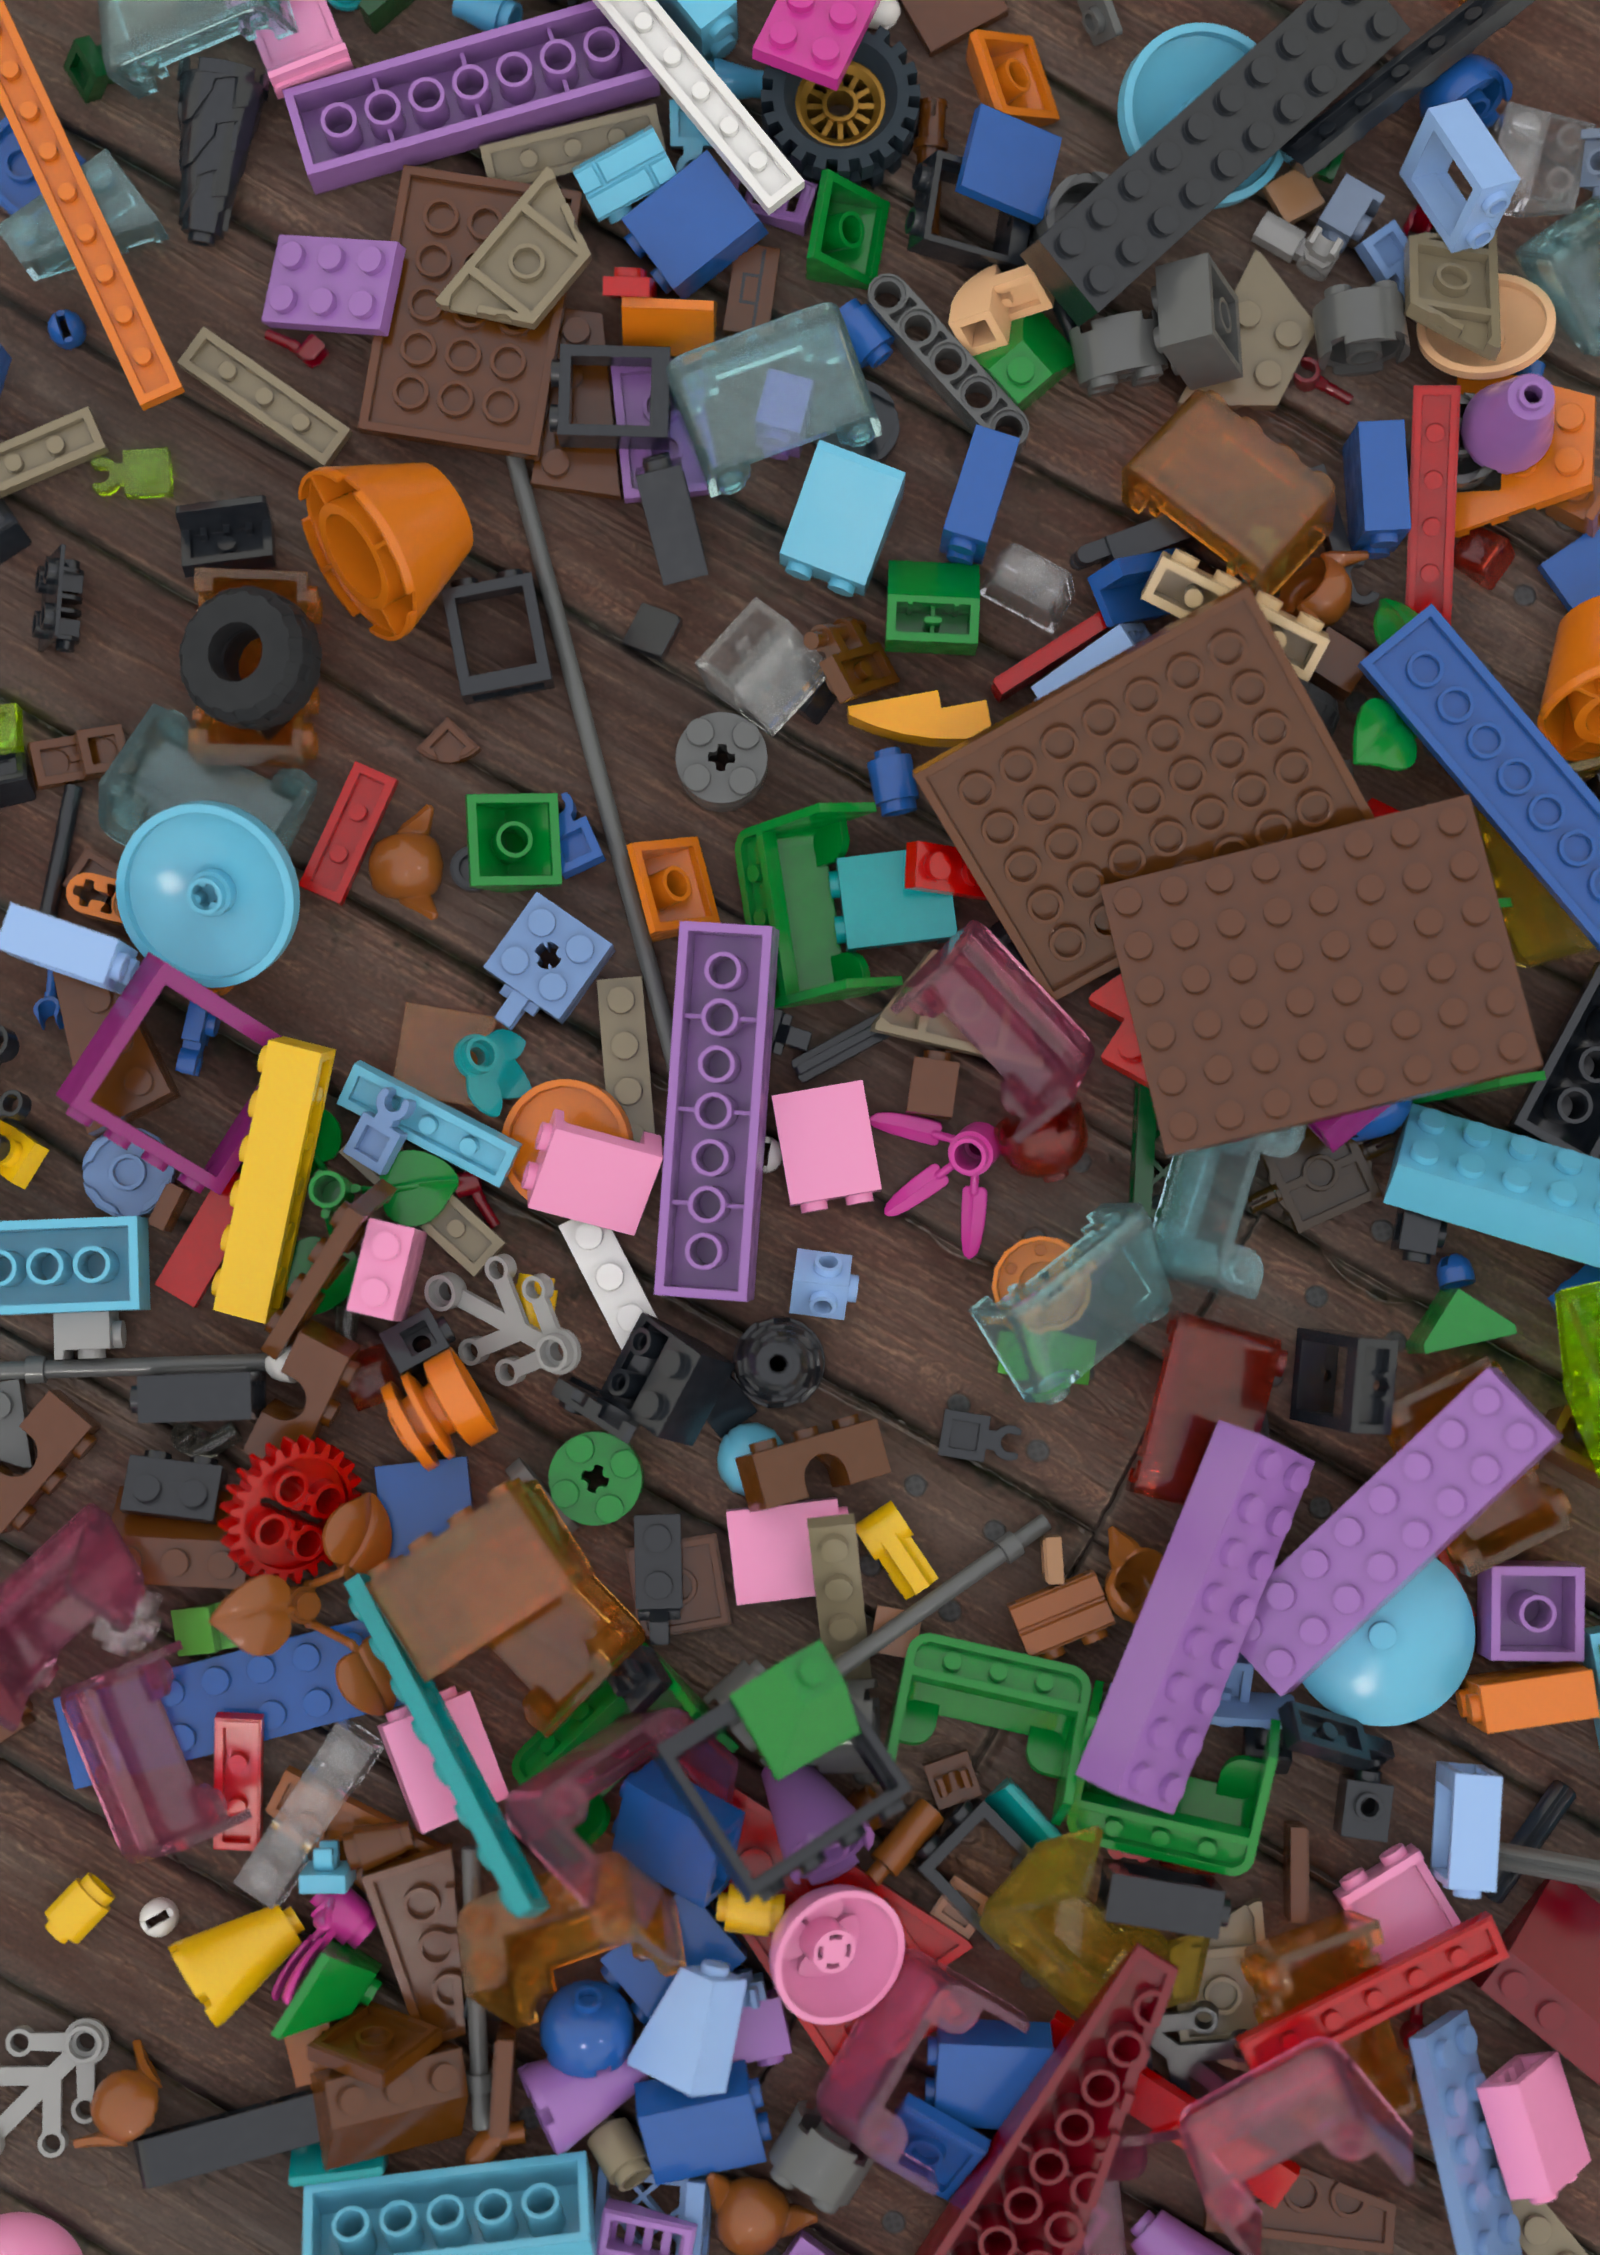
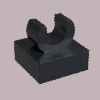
M639 1645L607 1678L615 1695L623 1697L630 1711L644 1714L673 1684L653 1647Z

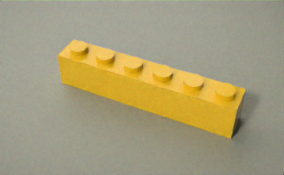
M282 1036L268 1040V1044L264 1045L260 1051L257 1063L258 1071L262 1072L259 1088L253 1092L248 1106V1115L252 1117L249 1135L244 1137L239 1150V1161L243 1162L240 1180L238 1179L234 1183L230 1194V1206L234 1207L231 1224L226 1226L221 1238L220 1247L225 1252L222 1268L217 1270L211 1287L212 1295L216 1296L213 1307L214 1311L266 1324L280 1307H283L336 1049Z

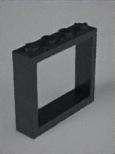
M851 1696L850 1700L860 1733L849 1739V1741L884 1793L755 1879L747 1870L678 1763V1761L741 1721L731 1700L728 1699L655 1747L651 1757L746 1904L758 1896L763 1903L767 1902L787 1888L783 1879L798 1869L803 1876L809 1874L828 1860L824 1852L839 1842L843 1850L867 1834L863 1827L865 1824L877 1816L884 1823L906 1808L902 1800L913 1788Z

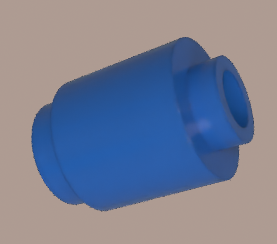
M856 298L852 299L840 307L830 318L829 323L834 328V337L860 368L868 365L873 369L877 368L892 355L893 349L890 346L894 342L895 337L867 304L862 305Z
M901 747L885 748L874 752L875 759L867 763L874 802L876 807H880L882 817L898 816L916 811L918 809L916 799L920 798L917 782L913 777L912 770H914L912 755L908 753L902 754Z

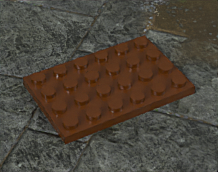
M403 165L390 241L399 242L406 248L389 335L373 336L358 423L360 433L540 460L552 389L551 361L552 359H557L568 290L535 330L444 311L437 306L435 301L532 184ZM560 188L579 229L584 199L583 193L581 191Z

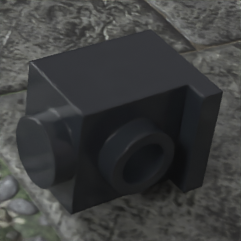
M1397 1207L1390 1250L1403 1252V1261L1430 1265L1431 1256L1436 1255V1249L1444 1246L1447 1235V1222Z
M428 1307L379 1334L399 1373L402 1375L409 1372L413 1376L424 1372L423 1363L450 1347L449 1344L456 1340L444 1316L435 1320ZM420 1340L431 1342V1347L420 1353L415 1351V1345Z

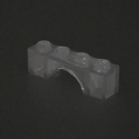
M351 1719L336 1722L233 1883L270 1909L285 1902L299 1880L298 1875L310 1861L313 1849L318 1844L328 1825L348 1797L362 1783L384 1749L383 1741Z

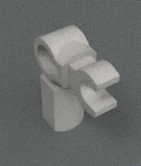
M1267 211L1251 240L1288 263L1293 259L1296 260L1297 268L1304 275L1316 281H1324L1338 260L1339 252L1344 245V241L1339 237L1336 241H1330L1325 238L1321 233L1322 228L1320 226H1315L1309 237L1305 239L1306 232L1270 211Z

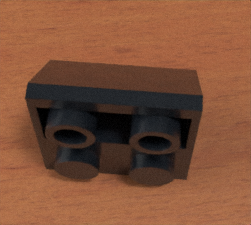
M642 1312L600 1394L657 1438L693 1446L728 1381L735 1364L708 1344Z

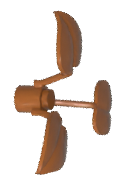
M365 1492L361 1496L339 1506L330 1515L324 1526L322 1535L323 1547L326 1555L332 1562L341 1564L337 1570L313 1580L306 1579L302 1586L288 1585L285 1580L274 1575L253 1577L237 1587L222 1601L210 1617L209 1623L227 1636L239 1649L254 1656H267L277 1652L289 1638L291 1623L304 1624L305 1628L314 1629L347 1646L352 1653L342 1657L335 1668L338 1689L346 1701L356 1709L369 1715L382 1716L394 1708L397 1697L391 1688L390 1680L392 1676L386 1664L381 1662L371 1650L369 1645L371 1635L366 1637L359 1646L355 1640L325 1626L315 1619L321 1609L320 1598L315 1592L317 1587L344 1577L349 1569L355 1575L358 1573L375 1575L385 1565L392 1546V1529L389 1516L378 1497L371 1492Z

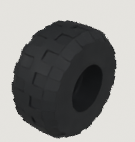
M243 586L223 590L213 598L206 600L199 607V610L189 620L184 630L185 633L179 649V672L182 683L185 685L188 696L193 703L200 707L205 714L221 723L244 730L253 729L257 731L267 730L279 724L282 725L292 719L300 709L304 708L318 684L322 660V647L319 643L318 632L313 622L309 620L300 607L275 592L256 586ZM260 637L262 657L259 665L249 677L241 680L239 660L243 650L251 641Z

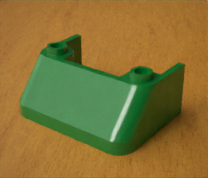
M875 802L817 803L745 828L736 839L735 858L745 925L773 926L780 930L774 1009L857 998L903 985L902 976L870 977V969L865 958L857 952L842 953L841 944H837L834 925L836 911L834 899H831L829 865L836 863L837 858L845 857L850 844L847 821L876 812Z
M924 1633L915 1637L910 1642L906 1651L889 1718L884 1747L895 1761L899 1743L920 1745L930 1739L936 1728L938 1715L1028 1735L1025 1755L1029 1766L1040 1775L1058 1779L1051 1824L1060 1826L1073 1805L1077 1775L1075 1774L1080 1763L1091 1696V1682L1087 1674L1075 1665L939 1634Z
M642 1641L633 1642L623 1648L519 1749L512 1762L514 1778L557 1843L602 1880L609 1872L591 1845L606 1831L611 1819L610 1807L603 1797L668 1734L674 1735L711 1711L710 1707L656 1651L655 1653L673 1684L644 1714L632 1713L623 1697L615 1695L607 1678L639 1645L649 1646ZM727 1730L715 1737L732 1753L739 1748V1745Z
M1095 1680L1080 1761L1098 1719L1104 1681ZM1271 1719L1262 1759L1246 1755H1238L1228 1759L1221 1767L1218 1783L1189 1776L1184 1794L1178 1802L1174 1815L1115 1795L1077 1776L1073 1805L1067 1817L1069 1832L1074 1838L1086 1844L1222 1875L1237 1876L1247 1872L1254 1863L1277 1765L1280 1720Z

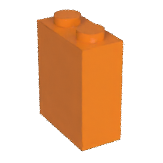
M1572 1661L1466 1675L1461 1683L1462 1689L1456 1690V1702L1460 1716L1466 1717L1467 1723L1487 1734L1600 1717L1593 1670Z

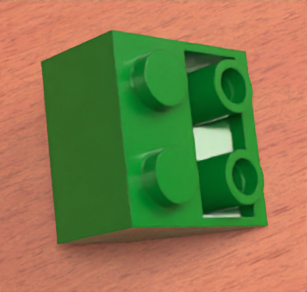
M889 560L884 651L975 656L979 636V564H972L970 566L962 563Z

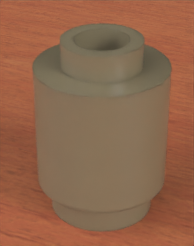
M608 2116L591 2130L592 2135L587 2141V2146L610 2184L617 2185L619 2191L624 2192L635 2188L649 2177L652 2170L648 2164L649 2159L646 2149L627 2118L621 2117L616 2119L615 2116Z

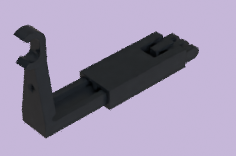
M1321 464L1236 496L1233 490L1085 544L1071 555L1069 564L1072 569L1080 571L1099 563L1104 567L1117 558L1177 548L1227 530L1243 519L1244 516L1304 494L1310 497V500L1306 501L1305 504L1325 551H1351V547L1325 465ZM1366 560L1344 568L1352 581L1353 592L1350 605L1354 607L1367 606L1380 596L1379 593L1371 591L1366 596H1362L1355 589L1351 578L1352 568L1362 567Z

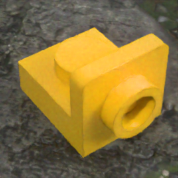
M0 1120V1134L6 1136L10 1142L9 1154L0 1161V1175L11 1183L26 1189L49 1149L24 1131Z

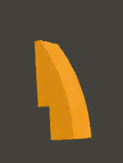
M938 690L851 705L847 708L848 724L887 739L928 747H954L991 726L987 700L941 708Z

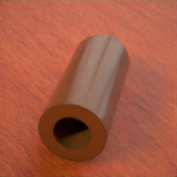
M919 1798L871 1853L870 1856L875 1862L865 1872V1875L877 1886L888 1875L896 1878L916 1855L915 1853L924 1846L945 1821L942 1815L928 1802Z

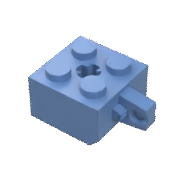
M536 892L483 966L488 973L504 983L499 993L507 999L495 1015V1020L509 1030H513L525 1012L534 1017L541 1009L563 1024L615 952L613 944ZM551 948L557 949L556 955L560 963L554 968L551 964H548V969L541 968L543 965V961L539 957L541 953L545 950L551 953Z

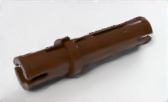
M932 97L920 99L918 138H915L913 142V152L917 154L916 167L937 150L948 153L949 142L944 139L948 102L943 98H936L934 116L931 115ZM939 180L931 234L940 236L941 180Z

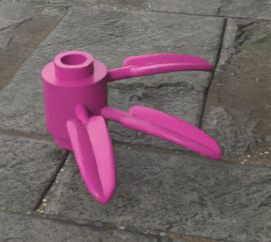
M878 1112L869 1118L870 1124L884 1132L935 1146L940 1140L950 1143L948 1147L950 1162L942 1168L938 1164H931L912 1178L886 1203L884 1214L889 1217L897 1216L928 1199L949 1183V1178L946 1175L954 1169L962 1175L970 1176V1185H966L962 1190L961 1242L964 1256L967 1259L974 1258L982 1242L988 1194L985 1187H979V1175L986 1172L1002 1152V1138L997 1129L986 1122H973L966 1125L957 1135L942 1132V1124L939 1121L920 1116L893 1112Z
M351 1887L346 1894H316L309 1901L316 1908L310 1916L313 1918V1924L317 1929L313 1934L305 1938L281 1970L271 1992V1997L274 2001H278L285 1986L282 1999L284 2003L290 2004L293 1994L307 1968L333 1938L342 1945L347 1942L355 1950L375 1928L377 1921L372 1913L371 1905Z

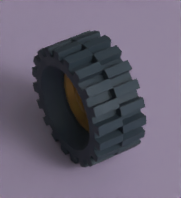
M879 26L875 35L869 33L867 29L837 91L775 67H765L762 77L763 90H761L762 129L796 171L801 173V177L804 180L813 183L820 181L822 170L830 169L861 186V181L868 179L873 189L883 183L884 170L887 169L894 175L901 167L902 154L907 157L909 156L913 147L914 134H917L921 95L920 84L916 85L918 72L914 61L906 64L907 49L900 40L892 48L889 46L890 32L882 26ZM843 82L850 83L848 87L843 86ZM842 104L849 107L851 112L846 116L837 117L831 114L829 109L834 105ZM832 133L837 135V139L830 138ZM848 133L850 138L843 139V134Z

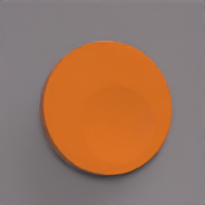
M557 1079L533 1087L514 1104L505 1120L502 1134L523 1144L508 1174V1178L514 1188L526 1200L527 1189L521 1188L524 1170L528 1161L536 1162L540 1151L535 1149L538 1130L542 1122H550L554 1109L564 1111V1121L566 1123L634 1141L629 1119L621 1105L611 1094L601 1087L586 1081Z

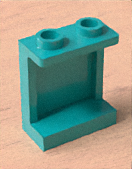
M906 850L837 858V871L828 872L831 899L840 898L842 916L834 917L837 944L846 943L847 952L937 941V944L955 942L958 933L953 895L904 889Z

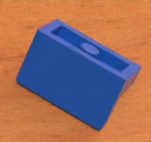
M1175 548L1166 549L1164 551L1173 554ZM1163 550L1117 558L1087 577L1107 627L1112 628L1119 624L1162 618L1171 614L1141 599V592Z

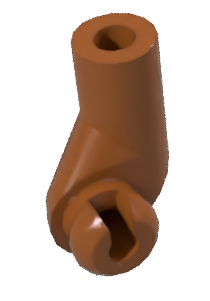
M525 2120L511 2121L508 2138H491L489 2129L478 2131L466 2149V2165L493 2162L502 2147L527 2144Z

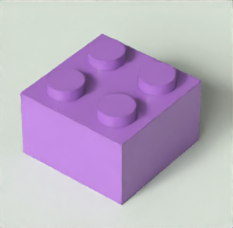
M1477 1560L1478 1654L1491 1661L1584 1662L1585 1567L1571 1561Z

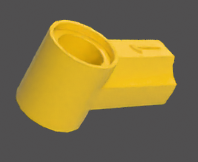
M891 1500L856 1523L858 1536L875 1561L879 1559L888 1576L905 1600L917 1595L938 1579V1576L912 1539L913 1532Z

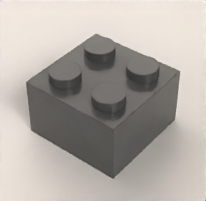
M1208 252L1156 266V286L1151 288V299L1153 307L1158 314V326L1153 328V338L1158 353L1165 354L1170 361L1173 373L1176 376L1180 375L1190 390L1242 378L1238 297Z

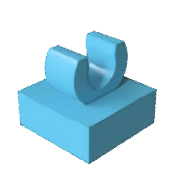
M320 1840L319 1848L313 1849V1861H309L298 1875L299 1894H346L356 1880V1870L352 1871L350 1869L348 1860H340L339 1840Z

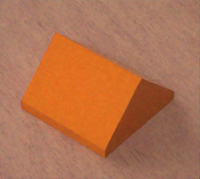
M978 29L969 34L966 62L980 103L1038 128L1060 120L1032 36Z
M622 297L623 346L671 347L672 356L714 358L717 302L708 300Z
M698 836L633 842L626 845L652 942L679 936L680 921L721 923Z

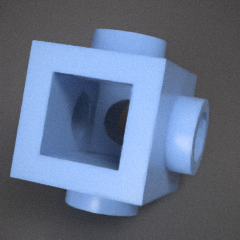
M797 1248L789 1313L844 1320L847 1302L856 1303L859 1275L850 1274L853 1255Z

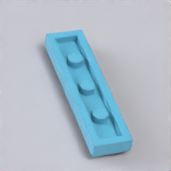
M361 1060L354 1063L336 1104L359 1116L364 1111H371L377 1114L376 1099L379 1092L385 1087H393L397 1090L392 1098L394 1110L398 1111L404 1099L416 1101L414 1113L408 1119L402 1120L397 1127L408 1134L406 1140L498 1188L505 1183L523 1145L522 1143Z

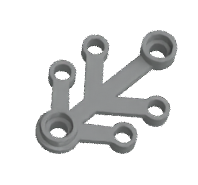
M502 1253L490 1257L484 1267L487 1278L495 1286L503 1309L467 1290L464 1280L455 1273L445 1272L434 1275L426 1282L424 1289L425 1298L434 1310L447 1311L459 1307L499 1329L484 1337L473 1336L464 1339L458 1347L459 1357L464 1364L474 1366L485 1362L491 1353L521 1341L534 1348L535 1351L521 1358L510 1356L498 1361L495 1366V1375L502 1385L511 1386L520 1383L526 1378L527 1374L541 1368L551 1373L562 1375L573 1371L578 1366L581 1359V1346L577 1337L570 1330L560 1327L550 1301L554 1293V1284L548 1275L538 1273L527 1277L522 1283V1294L528 1302L532 1303L540 1329L528 1321L512 1280L516 1275L517 1265L509 1254ZM498 1261L504 1267L503 1275L497 1269ZM535 1281L541 1286V1295H538L535 1291ZM448 1285L451 1289L452 1295H450L448 1292ZM472 1344L477 1348V1357L471 1352ZM558 1345H560L563 1350V1356L559 1353ZM508 1364L514 1369V1377H511L508 1373Z
M84 2017L77 2019L69 2025L65 2032H35L27 2025H20L7 2035L5 2040L6 2049L15 2057H23L31 2051L62 2053L50 2065L2 2066L0 2064V2086H29L0 2115V2155L5 2148V2137L41 2100L42 2134L37 2141L38 2150L47 2158H55L62 2154L69 2144L68 2133L62 2128L63 2078L75 2066L77 2098L72 2103L71 2115L80 2124L93 2122L91 2115H84L80 2111L79 2103L83 2100L92 2101L96 2090V2063L103 2059L110 2047L108 2029L101 2021L95 2018ZM82 2033H89L94 2037L95 2045L93 2048H85L81 2045L80 2035ZM15 2034H24L28 2038L29 2044L27 2048L21 2049L15 2045ZM53 2134L60 2139L61 2145L59 2149L48 2147L46 2144L47 2135Z

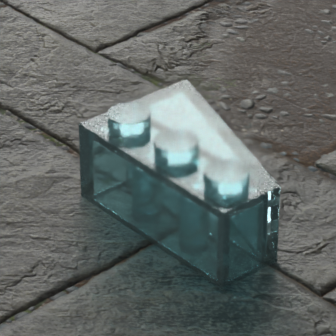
M107 148L81 166L121 254L129 252L128 248L153 240L158 243L170 239L159 219ZM42 194L0 223L1 237L33 281L76 268Z

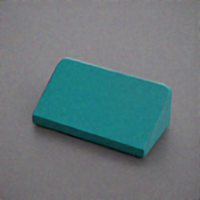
M1006 1777L985 1797L984 1801L1049 1867L1070 1858L1074 1854V1849L1067 1838L1054 1824H1051L1046 1815L1011 1777Z
M320 2142L291 2150L288 2176L289 2186L298 2187L380 2177L389 2165V2155L325 2170Z

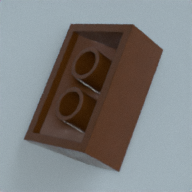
M120 1486L107 1534L104 1583L236 1589L254 1577L246 1574L239 1568L238 1564L227 1556L231 1550L220 1541L228 1534L218 1526L219 1521L229 1517L230 1514L218 1507L216 1524L125 1514L120 1510L124 1486ZM221 1491L219 1506L222 1502L231 1501L234 1495L229 1491Z
M448 2041L442 2042V2044L384 2089L330 2068L310 2073L323 2167L325 2170L462 2135L469 2093L462 2047Z

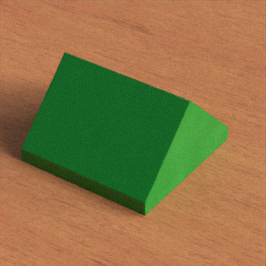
M830 169L822 170L806 258V280L868 290L869 284L878 276L890 202Z
M558 793L465 795L469 885L471 888L513 893L562 885Z
M1459 1288L1439 1290L1405 1346L1407 1354H1427L1517 1334L1514 1323Z

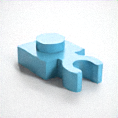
M669 100L671 149H684V154L679 158L676 166V171L679 173L703 153V148L713 147L674 100Z

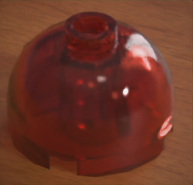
M1069 1099L1046 1101L1028 1106L1020 1110L1021 1116L1024 1117L1023 1119L1015 1121L1010 1125L1007 1116L994 1127V1136L1005 1163L1018 1174L1028 1178H1042L1045 1183L1056 1182L1067 1177L1069 1169L1075 1166L1085 1154L1089 1140L1087 1121L1082 1105L1077 1101L1074 1108H1071Z

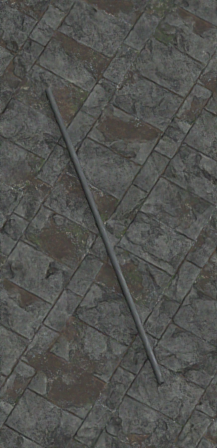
M505 456L669 1074L673 1018L644 915L524 458Z

